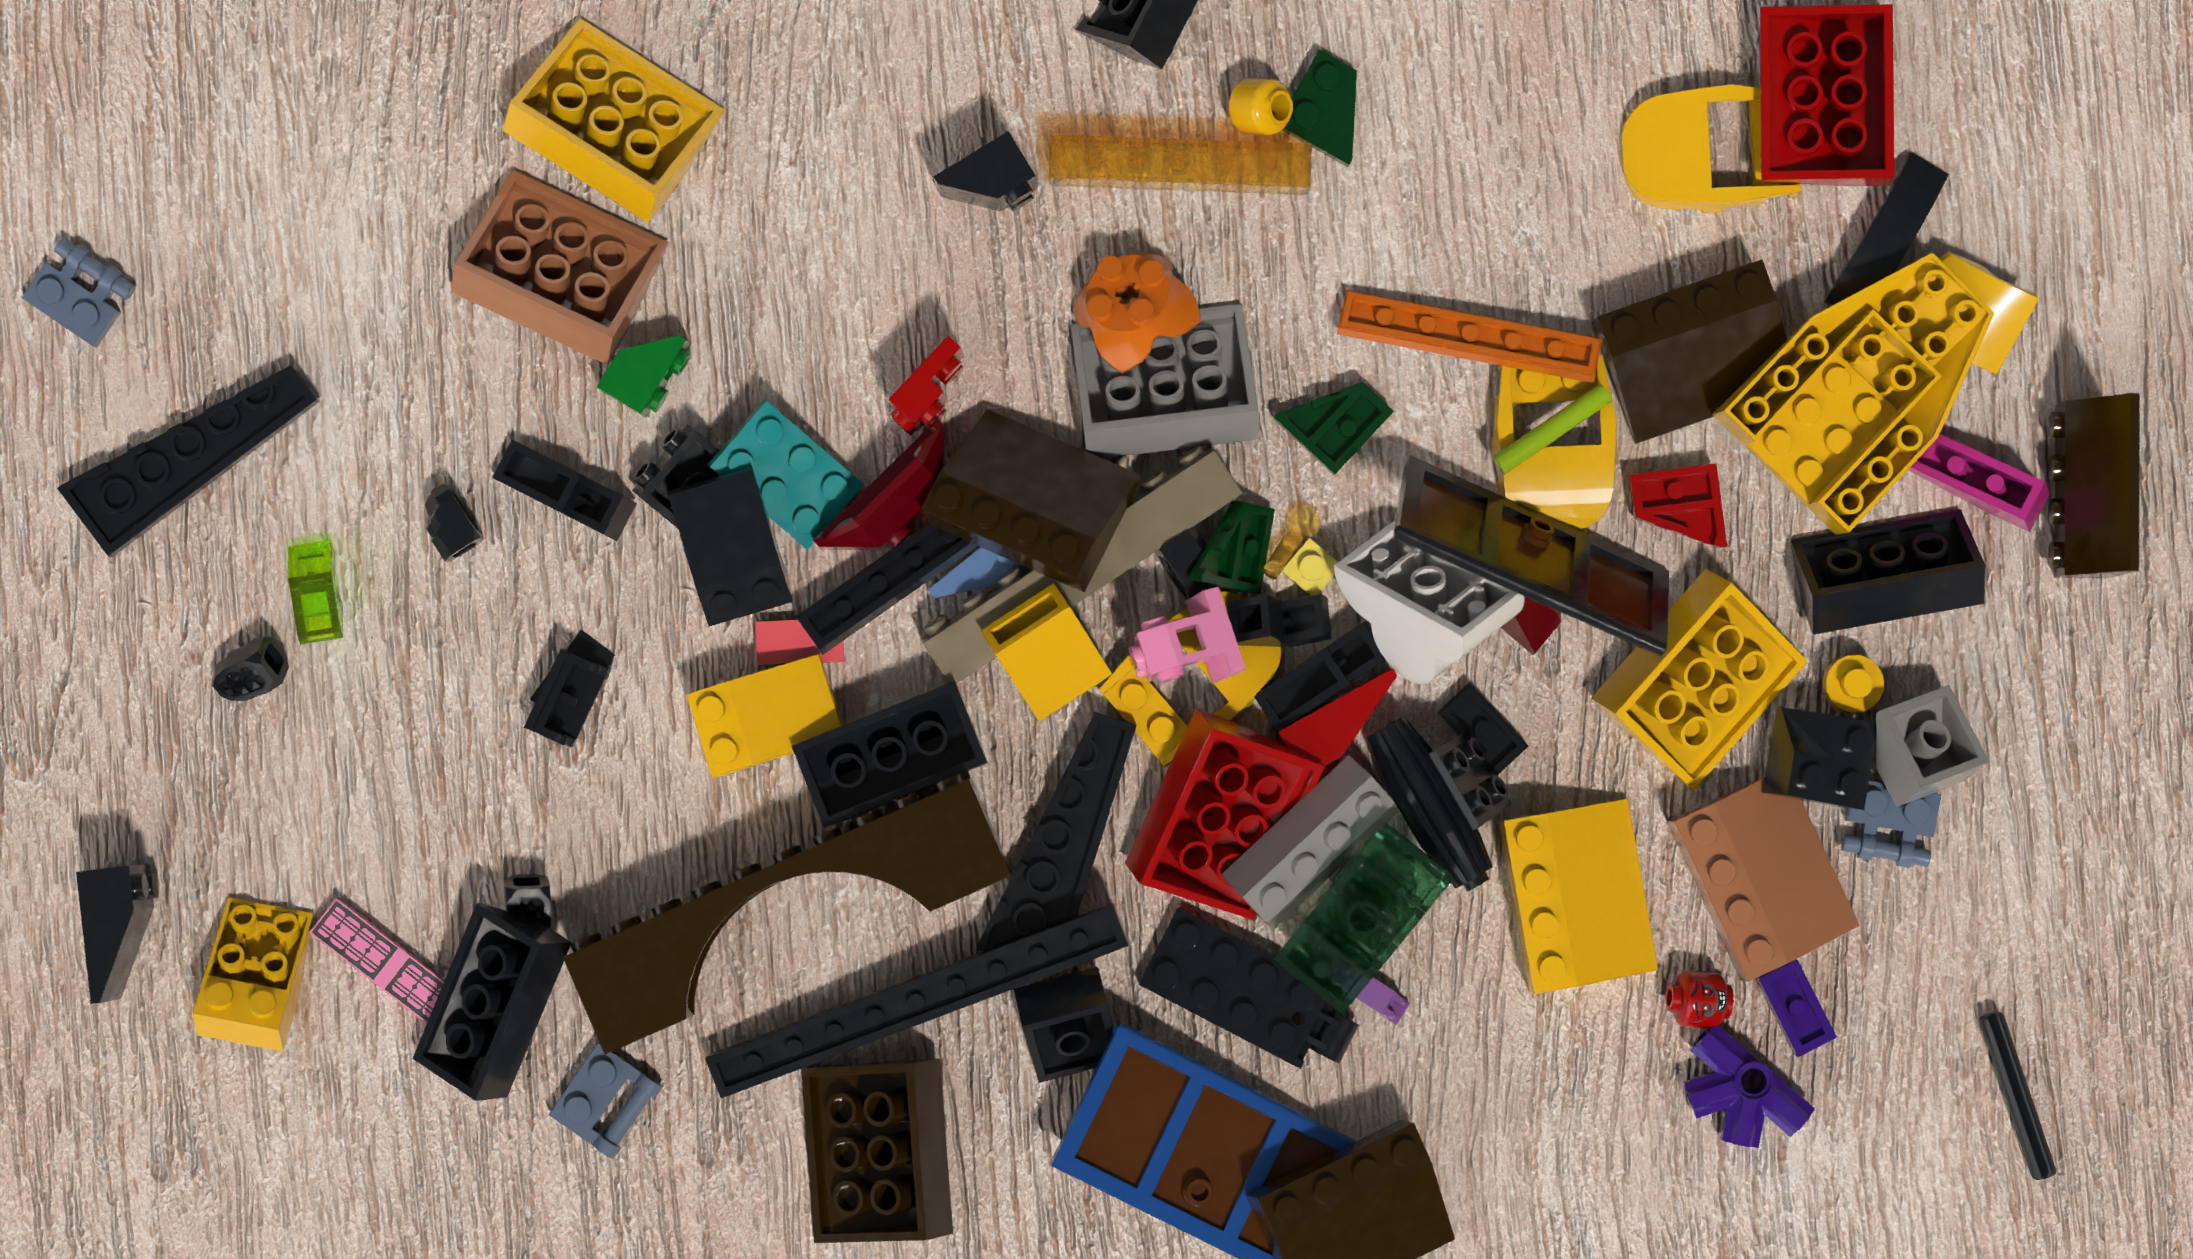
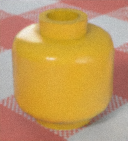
M1244 79L1235 86L1228 102L1231 122L1237 130L1245 134L1275 135L1285 128L1293 112V102L1288 89L1283 83L1275 79Z

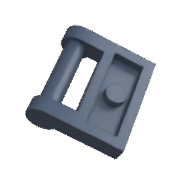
M598 1042L549 1116L593 1145L602 1154L614 1159L621 1149L618 1144L651 1096L656 1098L663 1085L615 1051L605 1055ZM629 1079L637 1087L606 1133L603 1134L594 1127L625 1081Z

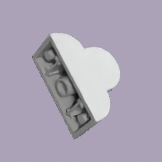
M1394 520L1335 564V576L1339 588L1348 603L1359 615L1371 623L1375 643L1389 665L1405 679L1416 684H1427L1519 614L1524 606V596L1393 538L1396 522Z

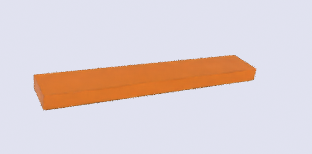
M1346 290L1337 331L1338 335L1594 383L1603 339Z

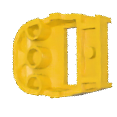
M1729 84L1662 94L1651 97L1636 105L1624 121L1621 132L1624 179L1634 196L1647 205L1668 210L1685 208L1702 210V213L1721 212L1723 209L1763 204L1766 199L1788 195V199L1794 198L1801 192V184L1761 181V88ZM1748 101L1753 186L1712 188L1707 103Z
M1599 355L1594 383L1498 365V371H1501L1499 393L1495 396L1491 458L1514 442L1512 405L1574 402L1599 384L1605 387L1612 398L1603 355ZM1613 400L1599 410V445L1545 447L1505 475L1496 466L1498 481L1496 482L1499 495L1579 531L1597 523L1607 512L1614 489L1618 451L1617 418Z
M1220 590L1227 614L1229 601L1245 598L1236 592ZM1187 604L1167 616L1168 623L1190 617ZM1194 629L1177 633L1180 645L1187 654L1201 650ZM1238 646L1246 670L1227 680L1213 683L1228 701L1214 715L1234 722L1245 715V711L1256 700L1254 696L1269 686L1276 678L1282 664V647ZM1128 653L1112 675L1098 689L1125 721L1137 725L1135 733L1162 765L1167 767L1171 764L1188 726L1154 686L1146 681L1145 676L1137 678L1133 658ZM1197 663V666L1212 682L1206 663Z

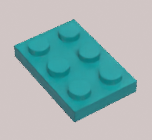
M766 399L762 400L708 463V466L720 476L752 467L768 517L807 550L814 543L813 540L836 518L864 485Z

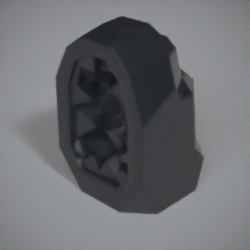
M441 484L431 490V495L425 503L429 516L426 530L430 534L431 541L443 560L450 562L479 545L484 540V537L450 485Z
M1195 526L1169 541L1155 552L1166 573L1186 600L1209 589L1211 586L1190 580V574L1207 546Z
M274 637L254 638L247 645L229 652L227 657L214 667L212 686L221 697L230 701H247L266 694L284 681L289 669L285 651Z
M517 874L504 879L505 911L539 921L551 929V897L548 877L538 874Z

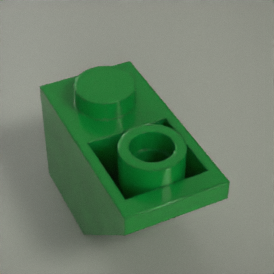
M677 335L621 349L617 352L597 388L645 418L650 411L657 413L669 394V391L664 387L674 373L679 376L690 360L691 353L687 351L690 343L685 338Z

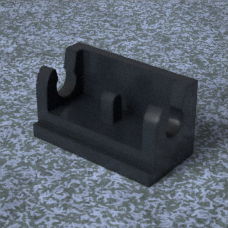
M561 648L524 728L561 745L574 747L610 669L569 649Z

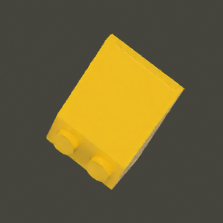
M820 654L726 681L686 695L712 778L727 776L792 755L794 752L791 746L843 726Z

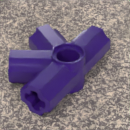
M1721 1026L1704 1029L1689 1049L1713 1070V1072L1683 1081L1690 1105L1696 1119L1726 1109L1720 1138L1722 1141L1745 1147L1759 1148L1765 1116L1791 1137L1803 1127L1815 1110L1810 1103ZM1751 1068L1761 1070L1763 1081L1759 1087L1752 1090L1742 1087L1741 1077L1745 1071Z

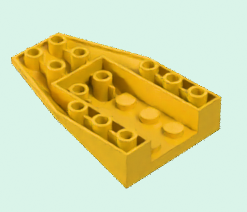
M1932 252L1810 317L1712 416L1835 535L1849 533L1938 438L1995 313Z

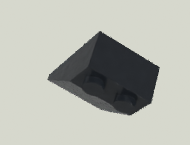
M752 467L668 491L683 547L708 626L793 602L789 578Z
M149 864L76 872L91 1004L118 1000L122 997L154 909L153 898H158L159 895L158 879L155 872H150Z

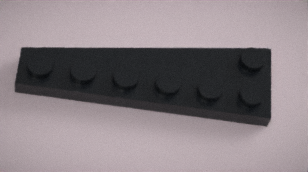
M290 365L238 392L229 400H223L206 409L204 413L167 429V432L146 443L142 442L129 449V452L109 462H104L67 481L57 489L106 555L114 557L319 403L320 400L297 369Z
M1098 712L1094 713L978 943L977 950L986 951L1077 917L1134 736L1136 724Z

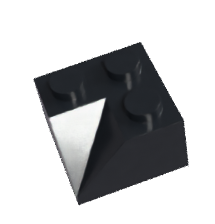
M1777 707L1762 793L1829 806L1864 810L1876 743V723L1830 714Z

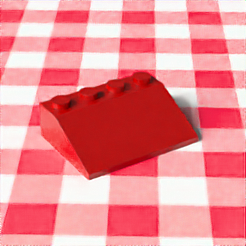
M1893 4L1760 7L1761 181L1830 186H1890L1894 179Z
M1196 709L1125 864L1140 884L1253 920L1256 912L1221 875L1317 785L1325 765L1234 721Z

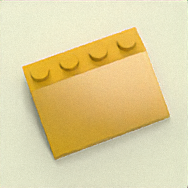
M579 18L511 100L503 131L649 223L670 197L723 116L725 109Z
M1705 569L1668 610L1667 650L1660 657L1637 646L1591 699L1625 732L1688 788L1694 791L1808 661L1732 582Z
M1628 798L1499 820L1530 993L1539 994L1658 970Z

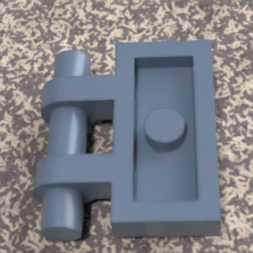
M62 238L55 246L54 252L66 260L65 266L59 271L46 262L21 298L91 346L97 348L121 313L107 302L114 293L124 300H128L136 287L123 278L124 273L114 266L108 268L93 258L92 251L82 244L76 246L67 239ZM82 271L98 281V285L93 293L75 282Z
M1869 780L1864 810L1847 808L1845 821L1862 824L1860 836L1844 834L1841 850L1857 853L1858 858L1870 861L1873 857L1893 860L1896 866L1910 868L1914 864L1928 867L1931 859V850L1915 847L1916 834L1934 837L1942 794L1932 793L1896 807L1885 784ZM1878 827L1900 831L1898 844L1877 840Z

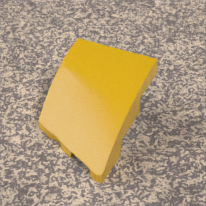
M1948 251L1939 259L1995 313L1972 364L1998 374L2039 298L2033 292L1997 278L1985 266Z

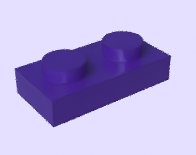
M1798 959L1756 978L1796 1057H1800L1837 1038Z

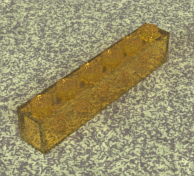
M1050 134L1049 186L1308 195L1311 180L1312 144Z

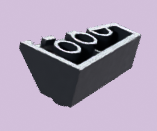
M1098 0L1102 5L1092 19L1089 21L1084 17L1075 30L1133 61L1163 69L1198 0Z

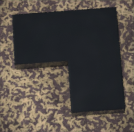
M1470 683L1466 684L1437 712L1457 735L1468 729L1471 735L1480 741L1486 752V760L1497 776L1529 747Z

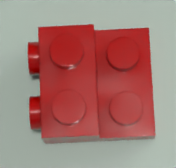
M949 336L938 345L888 399L891 407L894 409L890 413L893 417L892 419L910 436L915 431L918 432L923 425L928 428L936 419L940 420L947 411L944 408L945 405H943L947 401L945 393L937 385L942 382L947 386L963 369L961 359L964 357L961 347Z

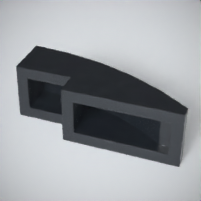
M513 439L492 477L615 541H618L637 504L629 498Z
M1364 621L1258 692L1254 698L1278 732L1386 659L1375 643L1371 627L1367 621Z

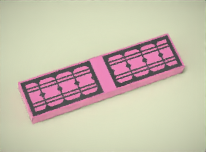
M336 898L309 933L427 1024L445 980L340 898Z

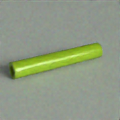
M1602 384L1597 385L1492 457L1494 463L1505 475L1611 403L1612 398Z

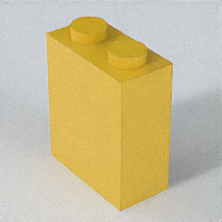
M1054 583L980 630L1039 722L1112 675L1071 607Z

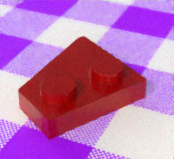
M1716 464L1628 475L1634 519L1716 548L1727 547Z

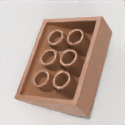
M512 169L454 264L451 293L608 365L627 333L668 247V241Z
M1765 777L1667 821L1739 979L1747 982L1786 965L1860 926L1802 800L1762 793Z

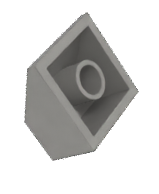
M1949 685L1882 709L1876 713V769L1896 807L1964 782L1989 763L1983 748Z

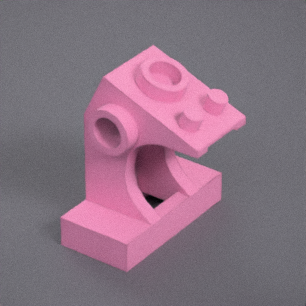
M1219 586L1204 590L1186 600L1190 613L1188 618L1168 623L1166 616H1162L1142 623L1143 631L1138 632L1133 640L1135 645L1128 647L1130 657L1133 658L1135 664L1134 669L1137 678L1145 676L1147 682L1157 677L1160 683L1180 678L1185 675L1183 667L1205 662L1212 683L1227 680L1246 670ZM1194 629L1201 650L1183 655L1177 633Z

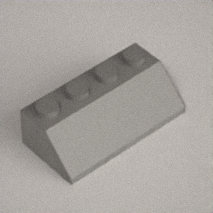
M1348 755L1221 876L1259 917L1274 930L1385 826L1399 810L1396 803L1377 781Z

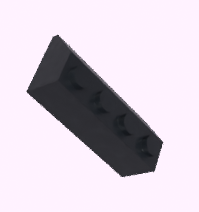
M1961 509L1853 528L1849 533L1835 535L1833 532L1791 539V550L1801 603L1813 635L1984 604L1985 563Z
M955 681L791 746L823 828H828L931 787L957 774L961 775L988 764Z
M476 903L412 1059L475 1101L508 1097L564 963L563 957L567 955L572 942L539 921L484 903Z

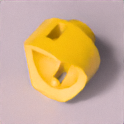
M1861 655L1842 656L1832 661L1824 670L1822 679L1823 693L1828 703L1836 711L1844 714L1862 713L1873 708L1881 699L1884 691V676L1879 666L1870 658Z

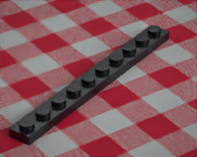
M1111 903L711 1053L705 1057L719 1096L724 1098L1129 946V941L1115 905Z

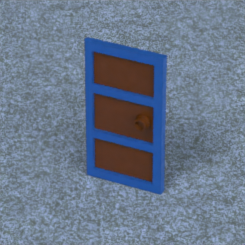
M1119 1022L1113 1028V1034L1049 1165L1238 1259H1274L1246 1194L1335 1152L1356 1140Z

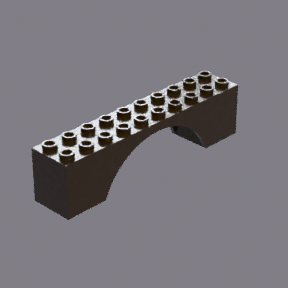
M958 774L934 784L937 793L922 799L918 792L893 802L896 811L883 817L880 810H875L853 820L856 828L842 834L839 827L814 837L813 841L816 846L802 852L800 845L793 846L773 855L775 864L762 869L760 862L752 864L732 873L735 882L722 887L720 880L711 882L691 891L694 900L682 904L680 898L670 900L652 908L651 911L654 917L642 922L640 915L634 916L611 926L614 934L612 936L602 939L600 933L570 944L573 953L564 956L563 960L604 1054L606 1055L695 1015V995L698 979L712 943L739 909L764 890L796 876L820 872H845L864 875L899 888L915 898L931 912L1012 876L1013 873L972 780L962 781Z

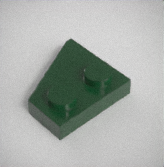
M1319 50L1291 98L1293 112L1289 122L1282 130L1346 167H1349L1353 159L1357 70Z
M1360 382L1333 394L1311 400L1303 405L1278 412L1273 419L1331 474L1335 475L1394 411L1366 384Z
M1232 501L1192 570L1190 580L1246 593L1261 594L1275 509L1248 502Z

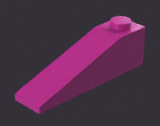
M1939 434L1933 444L1908 469V471L1985 512L2028 532L2034 526L2050 495L2045 481L1942 434Z

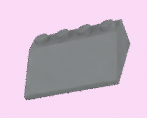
M1242 304L1199 309L1201 322L1186 334L1174 338L1166 336L1156 337L1151 352L1145 360L1124 373L1113 368L1102 358L1095 346L1093 333L1090 328L1081 327L1078 323L1070 324L1086 452L1100 458H1110L1260 439L1259 411Z

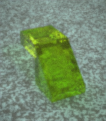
M325 540L288 546V582L300 645L343 638V604L335 584V549L332 541Z

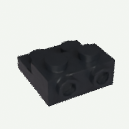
M688 424L683 430L679 427L674 428L661 444L665 452L655 463L650 460L645 462L633 477V481L637 485L632 491L677 529L678 526L668 491L720 476L708 466V463L720 450Z

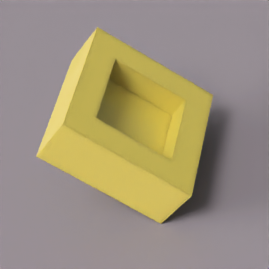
M1309 538L1281 572L1305 593L1312 596L1319 594L1335 575L1334 565L1338 561Z

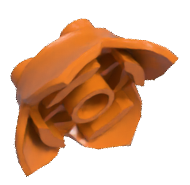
M1141 253L1119 257H1104L1098 263L1097 271L1081 290L1074 304V314L1077 323L1081 327L1092 330L1095 346L1102 358L1121 373L1134 368L1145 360L1151 352L1156 337L1166 336L1174 338L1186 334L1201 322L1200 311L1193 293L1172 274L1173 267L1170 262L1158 254Z

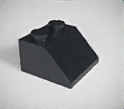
M1009 131L934 176L935 185L941 197L997 211H1002L1007 207L1015 211L1025 206L1034 199L1032 192L1037 190L1036 175Z
M1098 966L1014 989L1022 1028L1039 1083L1097 1067L1114 1028Z

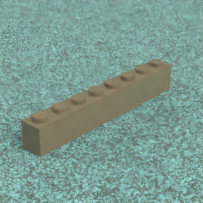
M1197 446L1178 459L1181 464L1179 467L1168 474L1161 470L1142 483L1145 489L1132 497L1085 593L1029 568L1021 571L1017 566L997 579L1000 586L985 595L981 590L964 600L960 604L963 610L950 619L945 614L929 623L924 628L927 634L920 639L949 683L955 681L957 684L995 659L997 656L980 630L1054 583L1072 608L1159 550L1169 541L1242 495V491L1216 451L1211 447L1202 450L1200 446Z

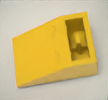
M228 897L192 1013L199 1036L284 1051L295 1014L314 913Z

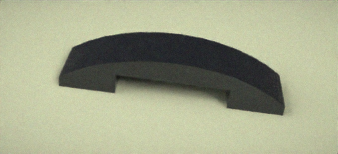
M1913 153L1909 154L1888 190L1890 191L1851 259L1845 264L1825 298V303L1832 306L1896 271L1935 203L1949 175L1948 173Z

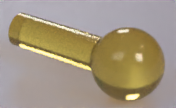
M1300 505L1288 513L1286 517L1287 532L1262 569L1266 576L1277 579L1300 542L1312 538L1318 532L1320 517L1312 507Z

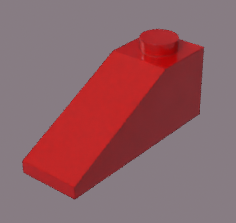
M1393 668L1286 726L1277 732L1282 743L1323 763L1325 768L1320 778L1329 774L1336 767L1334 761L1343 756L1396 679V672Z

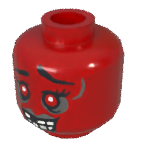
M1684 971L1678 975L1674 985L1669 984L1666 990V1008L1668 1011H1673L1676 1022L1683 1027L1710 1029L1711 1027L1720 1026L1724 1019L1730 1018L1733 1010V989L1716 972Z

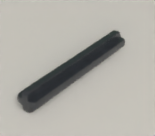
M1999 1011L1987 1013L1980 1017L1979 1022L2031 1176L2036 1180L2049 1178L2056 1174V1168L2005 1016Z

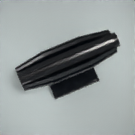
M1405 716L1366 737L1387 791L1396 803L1397 808L1420 847L1453 887L1458 888L1463 885L1468 892L1489 880L1490 878L1486 871L1493 866L1478 828L1512 803L1508 798V790L1504 781L1494 774L1488 764L1485 749L1480 741L1473 737L1470 731L1466 729L1433 751Z

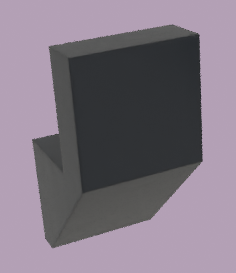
M1269 594L1228 602L1229 620L1238 646L1295 647L1331 640L1328 598L1322 594L1282 602Z

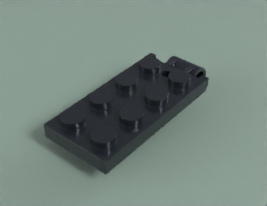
M1180 907L1177 908L1138 984L1299 1069L1302 1068L1305 1062L1303 1059L1308 1049L1340 1064L1359 1027V1024L1329 1009L1334 998H1338L1340 990ZM1296 1012H1301L1304 1015V1022L1300 1025L1295 1024L1292 1020L1293 1014Z

